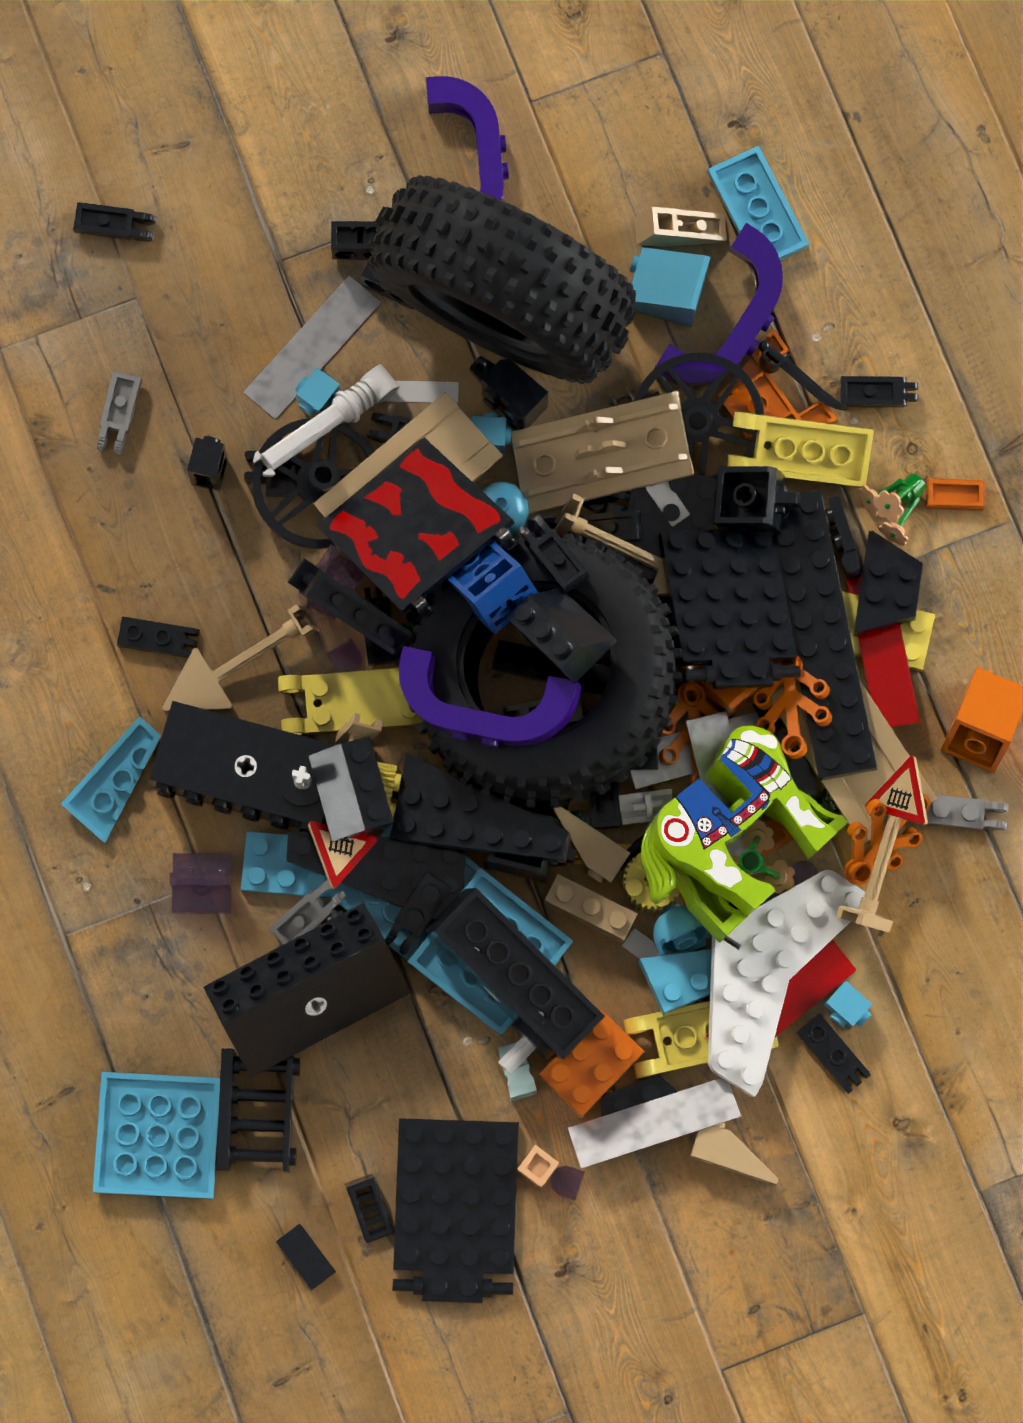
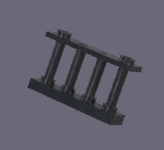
M305 558L288 581L290 585L301 591L307 598L398 659L401 657L403 646L408 647L416 636L395 619Z
M221 1048L216 1169L218 1171H230L231 1164H236V1161L283 1163V1172L290 1173V1166H296L297 1149L291 1148L294 1076L300 1075V1058H295V1055L287 1058V1060L263 1071L287 1072L286 1090L239 1089V1086H234V1075L240 1074V1071L247 1070L240 1057L235 1056L236 1051L234 1049ZM239 1101L285 1102V1120L238 1119V1116H233V1104H238ZM237 1131L284 1132L283 1150L237 1149L236 1146H231L232 1134H237Z

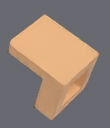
M535 1145L518 1167L517 1172L542 1189L559 1166V1162Z

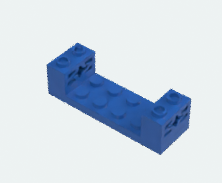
M494 541L446 579L466 599L479 620L494 634L508 625L510 621L506 617L526 596L538 593L522 566Z

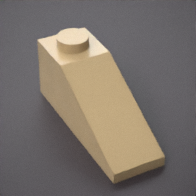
M650 207L634 217L637 245L670 247L727 242L725 214Z
M551 806L550 809L555 818L560 820L561 828L570 832L571 846L573 849H576V854L582 865L589 869L586 874L599 883H602L604 879L612 882L630 855V852L561 806L559 808Z
M725 1123L697 1131L690 1158L773 1186L777 1185L778 1178L730 1130L724 1129Z

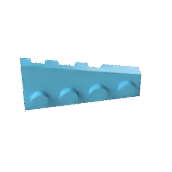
M139 716L60 804L104 844L161 735Z
M712 949L639 959L638 963L662 1015L710 997Z

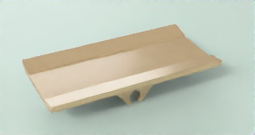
M445 391L313 504L326 518L424 437L472 482L501 459L503 455Z
M678 391L511 432L520 489L528 501L529 515L564 507L573 494L584 498L583 502L694 475Z
M796 680V690L802 694L800 682ZM860 681L878 770L823 780L821 782L842 815L848 821V824L860 822L867 828L868 834L864 839V844L871 841V816L867 813L865 804L910 756ZM784 687L772 695V706L784 692ZM798 706L800 734L807 743V752L804 756L818 776L806 712ZM785 710V711L782 713V715L780 716V719L782 720L783 724H784L785 727L787 728V719H786V710ZM919 771L922 792L929 798L931 804L937 800V797ZM888 814L884 815V829L888 820Z

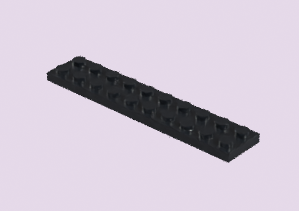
M819 489L800 493L802 495L801 508H785V513L781 516L780 532H774L796 653L802 660V669L816 679L824 680L830 688L829 695L826 698L817 699L811 693L810 688L800 682L802 694L817 705L827 707L832 714L830 724L819 726L813 717L806 712L819 781L878 769L822 492ZM824 686L817 687L815 692L823 691ZM821 713L818 719H824L827 713Z

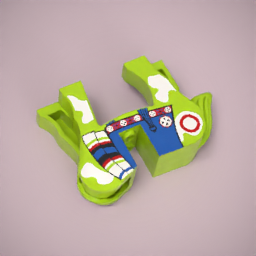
M742 726L734 730L718 748L705 775L732 806L728 809L699 778L668 802L652 819L644 831L641 845V860L649 884L651 901L654 904L661 903L677 887L684 898L687 909L719 943L776 891L770 883L757 880L742 871L731 858L727 846L738 839L764 813L785 826L806 857L810 859L848 823L843 815H837L825 810L811 796L797 788L791 777L778 739L769 731L756 726ZM726 900L730 901L738 909L731 907Z

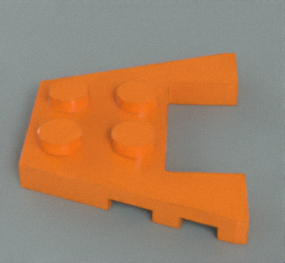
M776 330L770 331L764 341H767L770 347L773 346L782 355L787 354L789 349ZM759 347L742 367V370L751 378L760 394L765 416L835 424L838 419L829 406L821 401L816 402L797 414L772 376L760 368L759 357L763 352L760 351ZM765 355L766 359L773 363V361ZM738 379L732 388V392L722 405L731 420H734L735 412L755 414L751 395L743 382ZM739 430L744 439L752 440L753 435Z

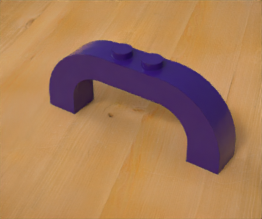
M448 76L426 77L429 114L455 113L471 123L476 134L480 192L503 201L504 180L509 179L508 163H502L501 153L506 152L505 135L500 136L498 118L490 100L481 90L462 79Z
M745 223L730 247L729 252L751 267L756 278V292L724 345L714 353V355L730 360L736 365L740 363L745 354L748 356L752 355L759 344V341L755 339L760 330L766 332L774 320V317L770 314L778 302L783 284L782 265L776 249L763 233L748 223ZM669 344L655 368L666 360L685 353ZM700 361L687 362L672 367L688 387L712 384L726 369L713 363ZM668 371L663 373L667 381L677 384Z
M403 646L399 663V681L403 695L411 708L425 722L436 729L452 733L451 738L465 742H469L470 737L481 739L480 744L498 748L499 743L510 746H529L553 737L570 721L577 708L582 690L578 682L574 684L571 680L548 676L545 693L538 707L527 715L508 717L450 705L440 701L435 695L432 683L437 657L433 652Z

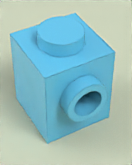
M316 368L309 378L304 377L296 387L299 409L309 416L313 414L317 416L330 407L332 400L335 398V393L339 390L341 391L340 384Z
M497 413L471 416L473 424L500 453H504L505 444H511L512 428L506 427V418L501 417Z
M845 981L823 1006L832 1013L830 1018L841 1028L847 1026L851 1029L855 1024L861 1027L872 1015L868 1009L873 1004Z

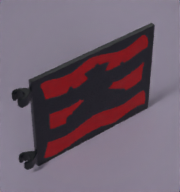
M425 437L317 524L318 528L403 614L414 607L424 619L434 613L424 597L496 538L508 551L517 545L516 540L513 539L511 532L508 530L515 524L513 519Z

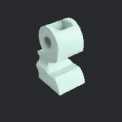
M516 1043L509 1044L506 1046H499L498 1052L500 1059ZM527 1059L511 1075L503 1069L504 1076L508 1078L507 1084L511 1102L537 1095V1089L533 1076L530 1074V1065Z

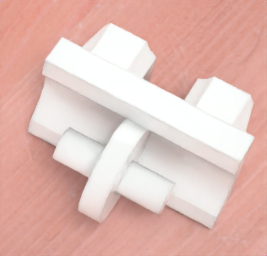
M672 789L619 795L622 825L651 822L659 811L672 800Z

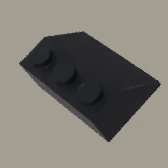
M561 588L526 596L506 617L529 642L574 684L617 641L567 593L565 594Z
M370 736L344 742L308 756L331 843L389 828L394 823Z

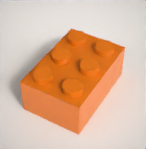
M602 1010L600 1012L605 1017L563 1060L554 1058L539 1074V1078L580 1118L606 1094L645 1052Z

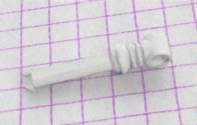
M382 364L375 366L354 386H351L346 391L339 390L336 392L330 407L262 454L259 451L255 452L253 464L262 460L268 468L262 475L264 477H273L276 474L273 470L342 422L356 423L360 420V415L374 406V404H381L386 401L400 386Z

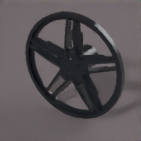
M709 353L682 354L661 363L642 382L634 401L644 399L649 387L657 378L660 379L666 393L674 392L663 376L665 371L670 373L688 397L686 401L681 403V411L692 466L693 442H702L700 475L705 476L708 439L710 437L747 445L749 447L743 456L750 458L754 456L757 430L734 427L733 420L718 414L719 409L732 392V388L740 379L751 395L755 414L764 415L762 400L755 384L745 371L730 360ZM700 361L713 363L726 369L715 379L700 398H696L672 367L687 362ZM729 372H732L735 376L714 404L708 399ZM720 423L751 434L753 438L749 441L719 432L718 428ZM715 474V475H712V476H708V477H712V478L718 479V474Z
M312 418L297 420L281 427L265 441L259 453L262 454L281 438L295 431ZM343 423L331 431L327 461L319 460L324 436L317 440L310 463L296 456L286 461L300 469L297 474L283 465L277 468L298 484L271 513L265 504L261 490L263 462L259 460L253 465L251 490L260 516L274 533L294 545L320 550L337 547L330 539L305 538L292 533L282 525L312 502H316L341 481V478H344L354 470H337L334 466L337 431L355 441L367 457L375 452L362 435ZM297 495L304 500L281 520L277 521L274 518Z

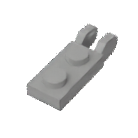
M113 371L99 424L101 429L97 450H105L109 430L118 432L114 444L115 454H122L126 434H129L142 383L141 377Z
M935 795L937 800L930 804L926 812L927 825L980 831L983 829L1006 830V822L1001 820H984L985 811L996 813L1008 812L1009 805L998 802H986V800Z
M327 879L315 891L311 890L269 929L284 945L320 924L331 914V910L346 897L343 891L337 893L326 905L319 896L331 888Z

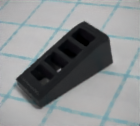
M369 1174L345 1183L365 1242L369 1243L393 1234L394 1231L374 1175ZM368 1186L372 1188L371 1191L357 1196L354 1192ZM375 1197L376 1202L361 1208L359 1207L358 1203ZM377 1209L380 1210L381 1214L367 1219L363 1218L364 1214ZM382 1220L384 1221V1226L368 1231L367 1226Z

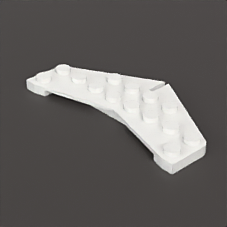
M824 870L754 910L726 937L738 946L737 949L724 940L719 943L712 936L708 1066L713 1073L750 1097L756 1096L763 1084L789 980L851 922L836 917L839 906L859 908L861 898L865 896V891L849 883L836 872Z

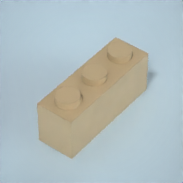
M559 874L544 901L545 906L621 944H624L638 913Z

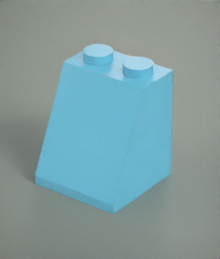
M642 247L640 256L634 255L630 272L635 273L631 283L636 291V301L631 305L634 311L692 327L706 279L710 257Z

